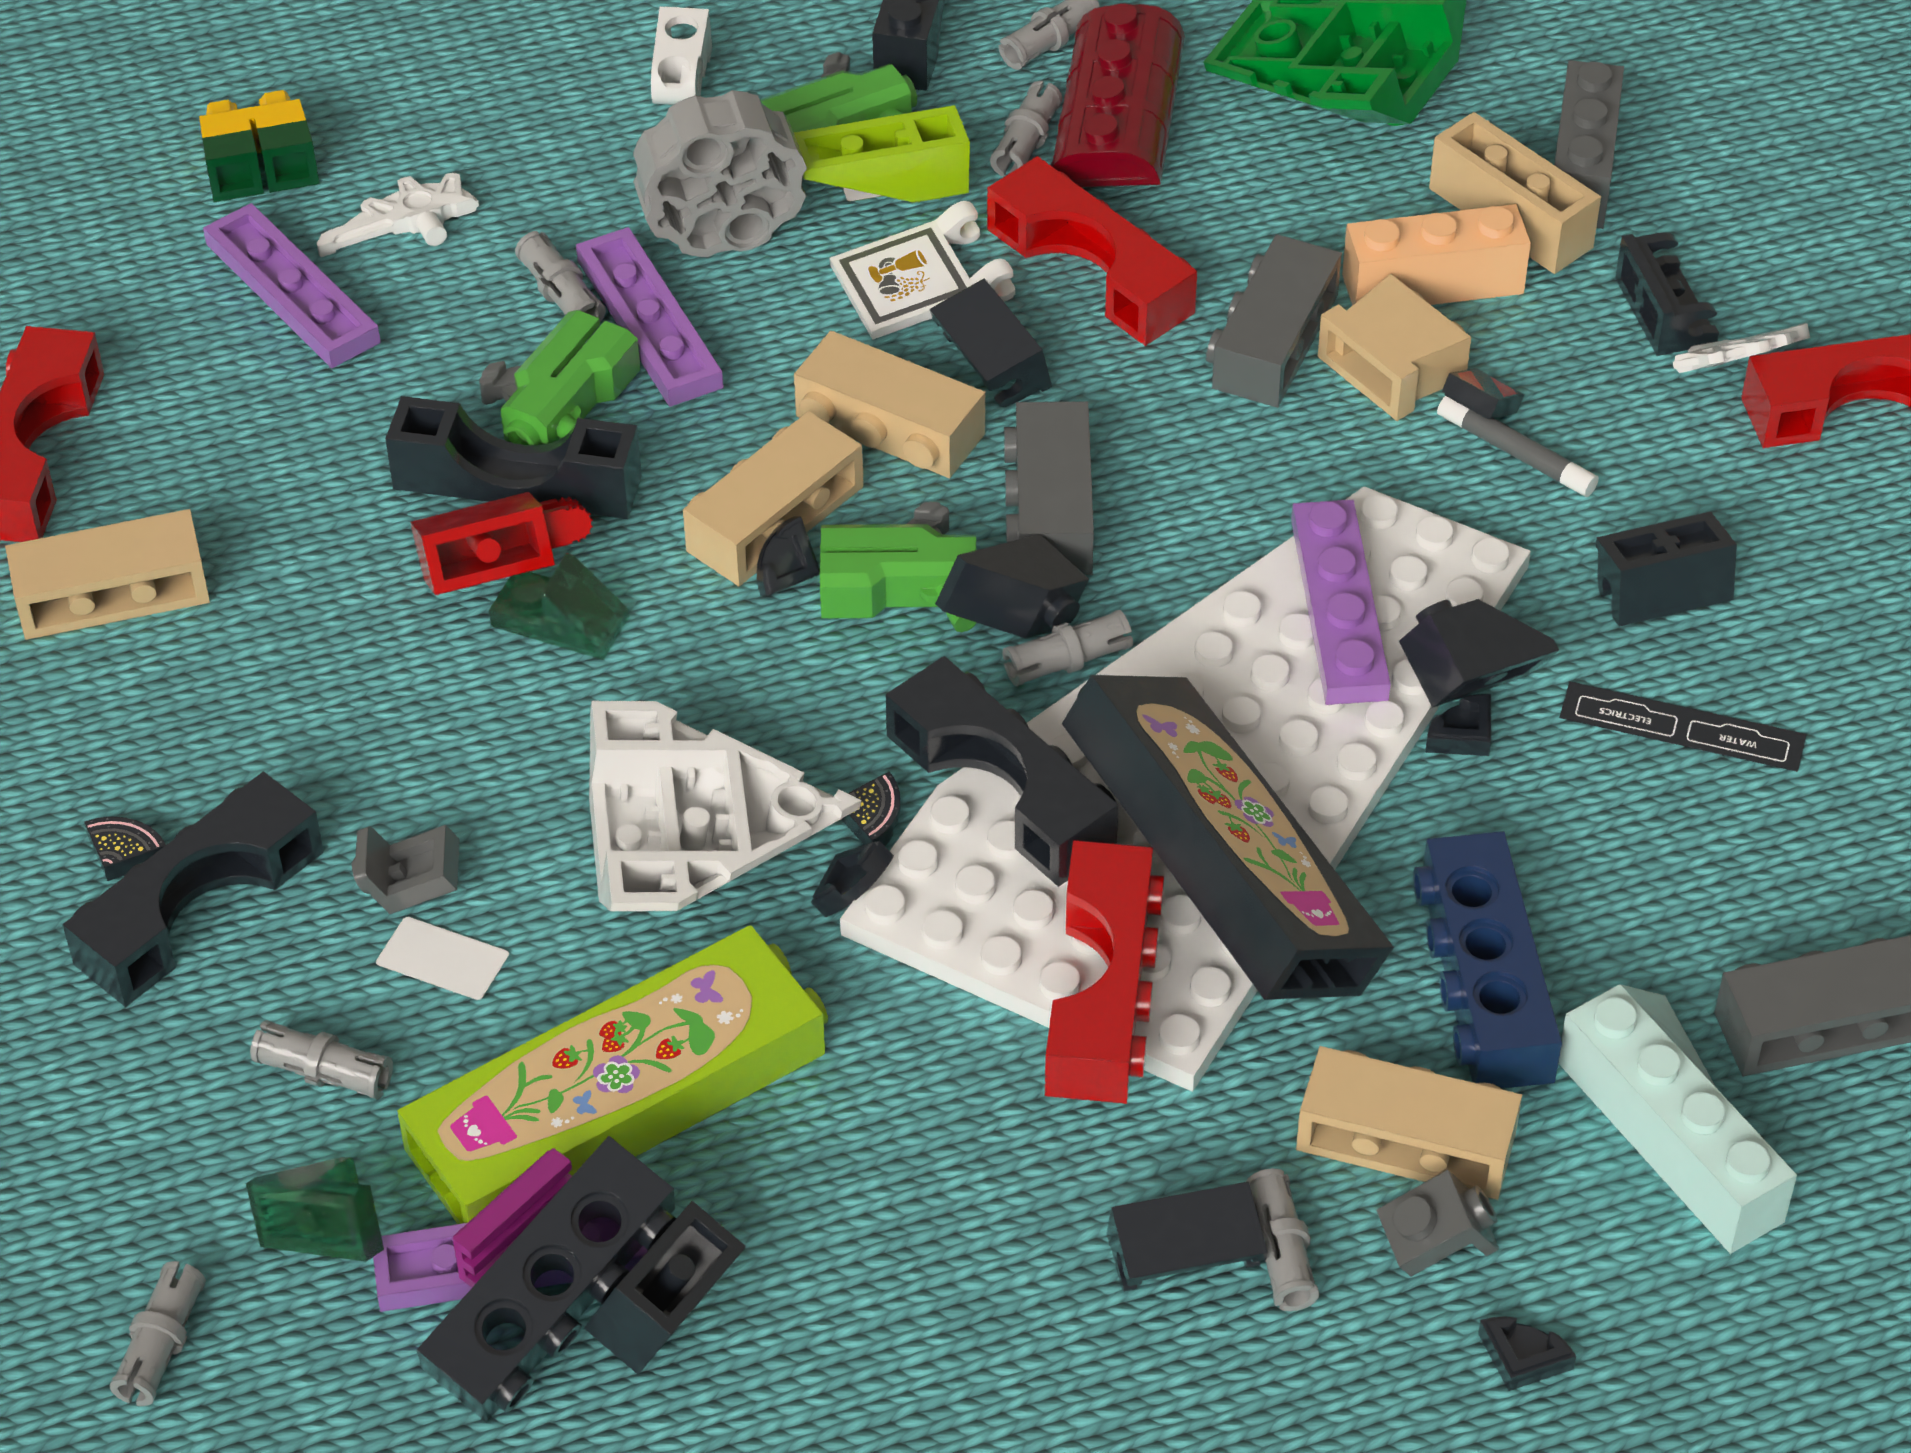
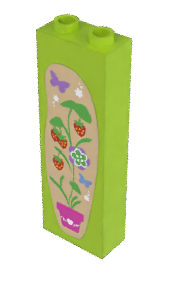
M748 925L398 1109L397 1113L404 1150L457 1224L468 1223L548 1150L550 1151L554 1148L571 1161L572 1170L568 1173L571 1176L577 1172L608 1136L636 1157L825 1054L824 1024L828 1023L827 1011L822 1000L812 988L808 987L803 990L794 979L789 962L782 950L775 943L767 945L755 929Z

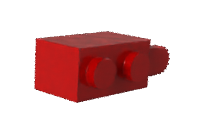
M529 492L411 521L410 524L423 579L435 595L553 566L555 561L552 549L573 544L574 540L580 542V539H586V535L591 534L590 529L593 528L591 525L593 519L589 517L590 513L585 511L586 509L580 503L578 504L576 499L572 500L570 497L564 499L561 497L559 501L551 499L539 503Z

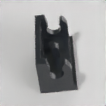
M1667 232L1634 237L1633 234L1623 235L1615 279L1656 356L1689 350L1694 345L1718 342L1719 331L1708 320L1715 317L1717 312L1711 303L1698 302L1680 270L1678 257L1676 255H1662L1655 258L1653 253L1660 249H1671L1678 246L1675 236Z
M985 278L930 308L933 321L944 330L943 335L949 342L955 344L982 378L984 385L989 391L1003 387L1009 381L1016 379L1010 388L1002 390L994 397L1000 407H1007L1039 390L1044 392L1052 387L1043 349Z
M1711 511L1596 537L1599 593L1601 597L1612 594V618L1618 626L1734 600L1737 544Z
M1249 1181L1111 1207L1106 1234L1123 1292L1137 1289V1284H1142V1280L1241 1261L1244 1262L1246 1268L1260 1266V1261L1266 1260L1268 1252Z

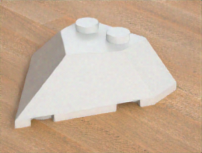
M657 701L591 702L589 803L599 902L609 911H678L860 809V799L841 790H838L834 796L804 782V772L715 729H712L709 735H706L676 720L677 711Z

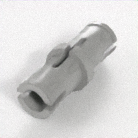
M1064 0L1053 8L1044 7L1032 15L1031 22L1000 40V43H1002L999 45L1000 55L1009 67L1019 70L1048 50H1059L1067 44L1069 36L1076 32L1077 24L1083 15L1094 8L1100 7L1098 1Z
M1036 81L1031 84L1020 108L1013 110L1007 117L1004 124L1006 126L1004 129L1005 134L990 157L991 166L999 175L1005 176L1011 162H1015L1010 173L1028 162L1034 149H1039L1044 145L1049 134L1047 133L1049 130L1048 124L1063 100L1061 92L1052 83H1048L1041 97H1038L1043 88L1044 81Z
M532 231L522 237L515 248V255L535 276V279L538 281V290L549 302L556 303L565 315L569 311L580 310L600 318L601 322L606 313L605 306L583 282V273L574 261L564 259L548 236L542 231L540 234L538 231Z
M1115 610L1111 614L1075 626H1068V623L1065 622L1054 626L1051 634L1013 647H1005L1002 651L1003 659H1011L1012 662L1004 663V666L1014 686L1023 685L1027 681L1063 669L1067 670V673L1070 674L1081 670L1084 662L1122 649H1130L1133 646V638L1130 635L1124 637L1123 634H1128L1132 631L1126 616L1121 610Z
M269 1020L263 1021L260 1024L261 1030L257 1029L254 1034L250 1050L252 1061L276 1068L279 1067L305 1076L304 1080L308 1084L323 1087L325 1083L341 1086L377 1100L383 1096V1089H387L393 1071L392 1058L338 1043V1036L322 1031L315 1036L289 1029L286 1026Z
M1264 1169L1251 1175L1246 1182L1249 1181L1268 1252L1265 1261L1273 1289L1275 1306L1279 1305V1308L1283 1311L1302 1310L1314 1304L1319 1298V1289L1315 1285L1306 1250L1310 1245L1311 1239L1309 1230L1305 1222L1298 1219L1288 1174H1284V1171L1281 1169Z
M171 1261L165 1263L145 1311L137 1313L129 1327L132 1340L117 1374L110 1383L111 1392L124 1402L130 1404L137 1388L140 1390L136 1400L137 1406L151 1405L154 1402L156 1390L172 1354L176 1355L183 1349L187 1340V1332L184 1326L199 1292L203 1290L206 1282L204 1275L191 1265H185L179 1280L175 1277L180 1267L179 1262Z

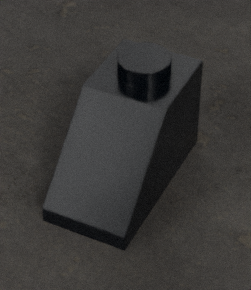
M1041 534L958 555L935 604L943 612L1026 639L1051 632L1054 626L1065 622L1069 625L1079 612L1080 604L1078 602L1089 578Z
M1479 599L1454 607L1450 600H1443L1425 608L1416 615L1419 624L1399 640L1432 708L1526 677L1559 651L1558 646L1551 637Z
M691 1201L619 1283L584 1329L639 1375L746 1246L694 1201Z

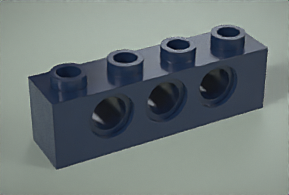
M1505 831L1427 839L1423 866L1415 867L1413 872L1414 892L1418 906L1428 905L1431 918L1427 919L1426 923L1427 944L1431 958H1441L1444 971L1440 973V995L1444 1010L1446 1012L1455 1011L1458 1025H1455L1453 1028V1045L1458 1065H1468L1473 1083H1490L1501 1089L1555 1083L1562 1041Z

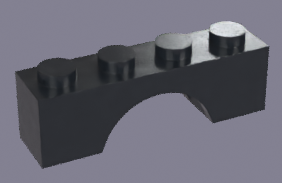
M883 0L872 32L873 69L892 64L901 76L907 75L916 90L928 91L938 58L945 0Z
M401 396L385 438L393 490L488 502L529 492L539 503L551 499L559 501L561 497L564 499L570 497L572 500L576 499L578 504L580 503L590 515L629 519L642 477L637 425L578 418L572 430L555 442L543 445H522L502 440L480 428L467 415L460 403Z
M943 656L885 694L887 737L928 773L956 767L976 768L1003 778L1016 789L1021 798L1015 806V849L1058 887L1068 881L1073 840L1117 844L1118 804L1111 792L1102 784L1091 782L1077 770L1063 750L1054 745L1049 746L1029 729L1026 721L1017 711L1011 708L1006 709L986 692L983 684L972 673H964L948 658Z
M264 771L243 787L233 790L220 805L195 824L183 828L175 836L174 840L145 862L133 866L120 881L95 900L82 905L69 920L62 924L73 965L124 1007H127L176 968L169 940L170 930L178 914L192 900L210 890L235 884L257 885L276 890L324 853L316 811Z

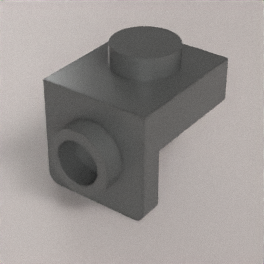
M443 825L390 845L373 827L368 826L357 831L356 856L352 861L354 879L358 887L364 893L370 894L389 914L457 890L460 839L447 825Z
M1449 1170L1442 1172L1376 1210L1399 1267L1411 1277L1469 1244H1473L1486 1257L1499 1250L1490 1228L1498 1220L1489 1199L1479 1186L1476 1185L1469 1189Z

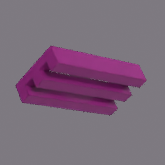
M554 1148L550 1151L548 1150L453 1236L458 1273L461 1280L470 1287H473L572 1177L568 1174L572 1170V1163L568 1158Z

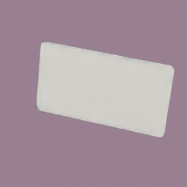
M405 917L377 958L376 964L472 999L480 1000L505 963L509 952L411 917Z

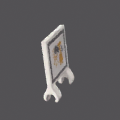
M960 201L952 205L932 222L829 258L831 268L872 340L932 319L930 308L984 278L1004 302L1014 297L1015 286L1010 280L1013 277V269L1006 260L995 259L969 278L949 243L961 245L973 243L980 237V229L975 222L978 218V212L971 202Z

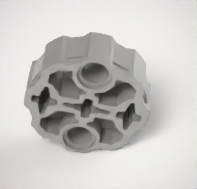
M731 90L722 96L709 98L695 95L669 107L666 117L655 127L643 131L633 152L637 164V176L633 182L645 219L657 238H665L679 246L683 254L708 258L718 252L731 250L742 252L759 247L770 240L772 233L782 223L796 217L806 198L802 186V177L807 167L789 120L783 112L772 111L761 103L758 95L748 92Z

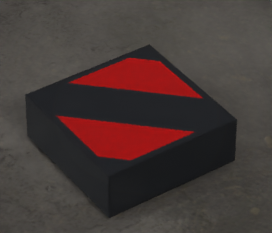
M1477 368L1449 373L1442 389L1445 396L1488 420L1517 413L1525 395Z

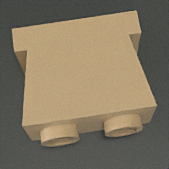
M1389 274L1348 310H1345L1338 304L1321 314L1318 358L1393 419L1399 421L1415 410L1416 400L1442 390L1449 373L1468 369L1471 336L1458 323L1449 320L1426 302L1420 293L1411 290L1395 276Z

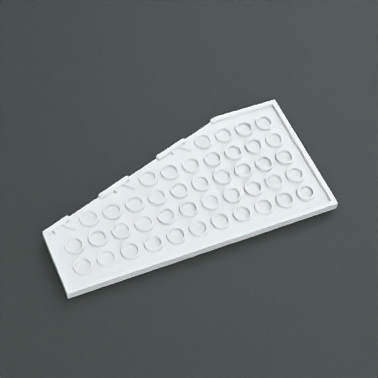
M1365 486L1345 500L1354 499L1391 683L1389 701L1325 705L1294 536L1096 674L1187 677L1334 870L1439 708V706L1432 708L1399 640L1419 624L1416 619V615L1419 612L1443 600H1450L1454 607L1479 599L1501 611L1528 569L1531 553L1528 549ZM1084 682L1027 722L1029 729L1049 746L1054 745L1063 750L1072 765L1091 782L1100 783L1111 792L1062 725L1063 720L1076 701L1079 691L1086 684ZM963 767L937 785L891 848L890 852L894 857L886 870L864 894L850 904L840 918L841 936L1049 1028L1052 1001L1074 995L1089 988L1103 976L1108 966L1092 947L1066 934V894L1068 881L1058 887L1015 849V806L1021 798L1019 793L1006 780L991 772ZM1113 795L1118 804L1117 844L1152 847ZM1153 849L1152 875L1164 876L1161 916L1148 914L1147 927L1159 928L1155 968L1142 967L1141 981L1153 982L1149 1022L1136 1021L1135 1035L1147 1036L1145 1071L1193 1092L1258 990Z

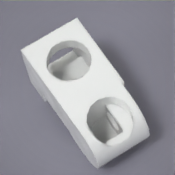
M660 6L651 70L653 104L674 105L686 98L695 95L701 96L702 77H705L707 62H710L712 52L709 9ZM676 24H689L694 26L697 32L688 39L672 38L671 27Z

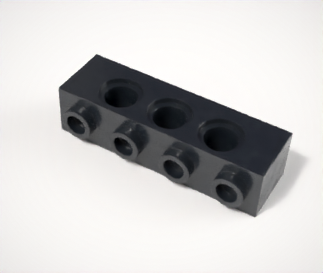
M608 1136L417 1348L421 1368L486 1423L499 1408L505 1413L511 1411L531 1388L534 1378L529 1374L547 1354L557 1358L570 1346L581 1330L582 1324L577 1321L595 1299L603 1304L629 1273L625 1265L642 1246L649 1250L675 1221L676 1217L671 1214L675 1210L674 1188L613 1138ZM605 1217L614 1220L620 1226V1229L612 1239L604 1242H595L587 1239L581 1233L583 1227L592 1219ZM550 1270L563 1271L573 1279L571 1286L565 1292L555 1296L540 1293L535 1289L534 1284L540 1275ZM500 1324H515L525 1331L523 1340L512 1349L498 1350L486 1342L490 1331Z

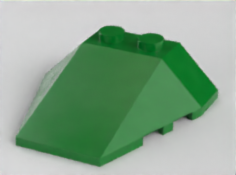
M1252 0L1203 63L1208 72L1360 122L1387 123L1391 126L1411 124L1459 60L1466 0Z

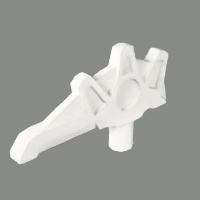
M457 173L445 174L440 183L419 184L411 176L403 177L397 180L399 191L382 200L371 197L364 200L361 204V213L343 226L321 234L317 241L320 257L336 253L337 249L387 233L397 235L407 232L413 234L421 232L428 245L438 246L447 237V232L443 227L444 222L451 217H460L475 212L479 202L473 195L462 189L460 174Z
M1803 323L1791 326L1790 328L1741 339L1694 345L1690 347L1687 353L1675 356L1673 367L1679 373L1700 368L1714 367L1733 360L1771 351L1772 349L1810 338L1808 324Z

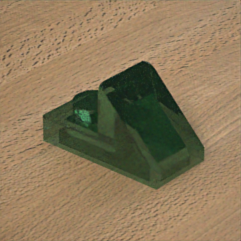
M570 553L565 554L551 578L533 572L510 576L489 609L491 627L602 660L605 659L629 619V609L588 568Z
M339 1157L255 1177L246 1183L260 1247L367 1262L384 1250L371 1186L359 1184L355 1162L352 1157Z

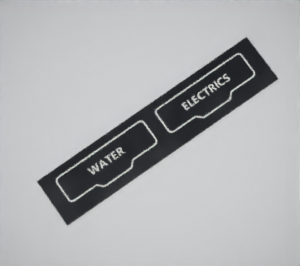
M1569 681L1559 716L1561 719L1796 772L1799 770L1807 736L1804 733Z

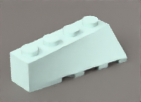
M1619 984L1566 1013L1558 1064L1730 1254L1785 1223L1797 1174L1716 1088L1665 995Z

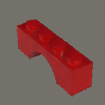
M1036 156L987 187V230L1025 258L1042 254L1062 253L1079 256L1097 264L1107 273L1105 317L1144 346H1147L1195 314L1197 270L1184 258L1177 257L1152 239L1145 230L1131 224L1113 211L1106 202L1092 196L1074 183L1067 174L1056 170L1040 157Z
M26 326L17 349H11L8 354L6 377L0 390V540L25 542L40 539L44 536L57 499L47 459L30 451L29 448L37 437L54 425L70 419L89 416L104 377L95 332Z
M1911 334L1749 356L1741 399L1762 448L1819 441L1824 421L1829 414L1841 405L1855 400L1885 399L1911 407Z
M1073 840L1066 894V934L1092 947L1103 958L1108 969L1089 988L1074 995L1052 1001L1045 1056V1096L1127 1104L1130 1077L1143 1078L1147 1036L1135 1035L1136 1021H1150L1153 982L1141 981L1142 967L1155 968L1159 928L1147 927L1148 914L1161 916L1164 891V876L1152 875V847Z

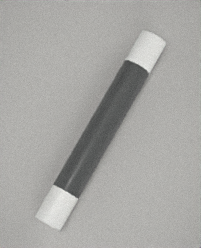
M1447 396L1441 400L1437 414L1585 497H1589L1595 490L1599 477L1494 418L1488 420Z

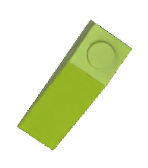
M955 105L794 132L807 167L803 174V179L914 203L969 193L970 141Z

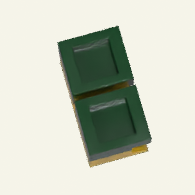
M285 90L264 93L263 97L259 99L260 106L238 109L237 104L229 99L210 102L207 105L206 115L199 116L214 203L264 194L257 157L259 153L262 154L269 193L320 184L313 141L300 99L291 100Z

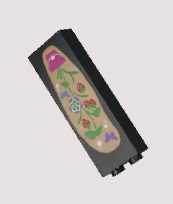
M1091 675L1079 691L1076 701L1063 720V727L1263 999L1361 996L1394 946L1188 678Z

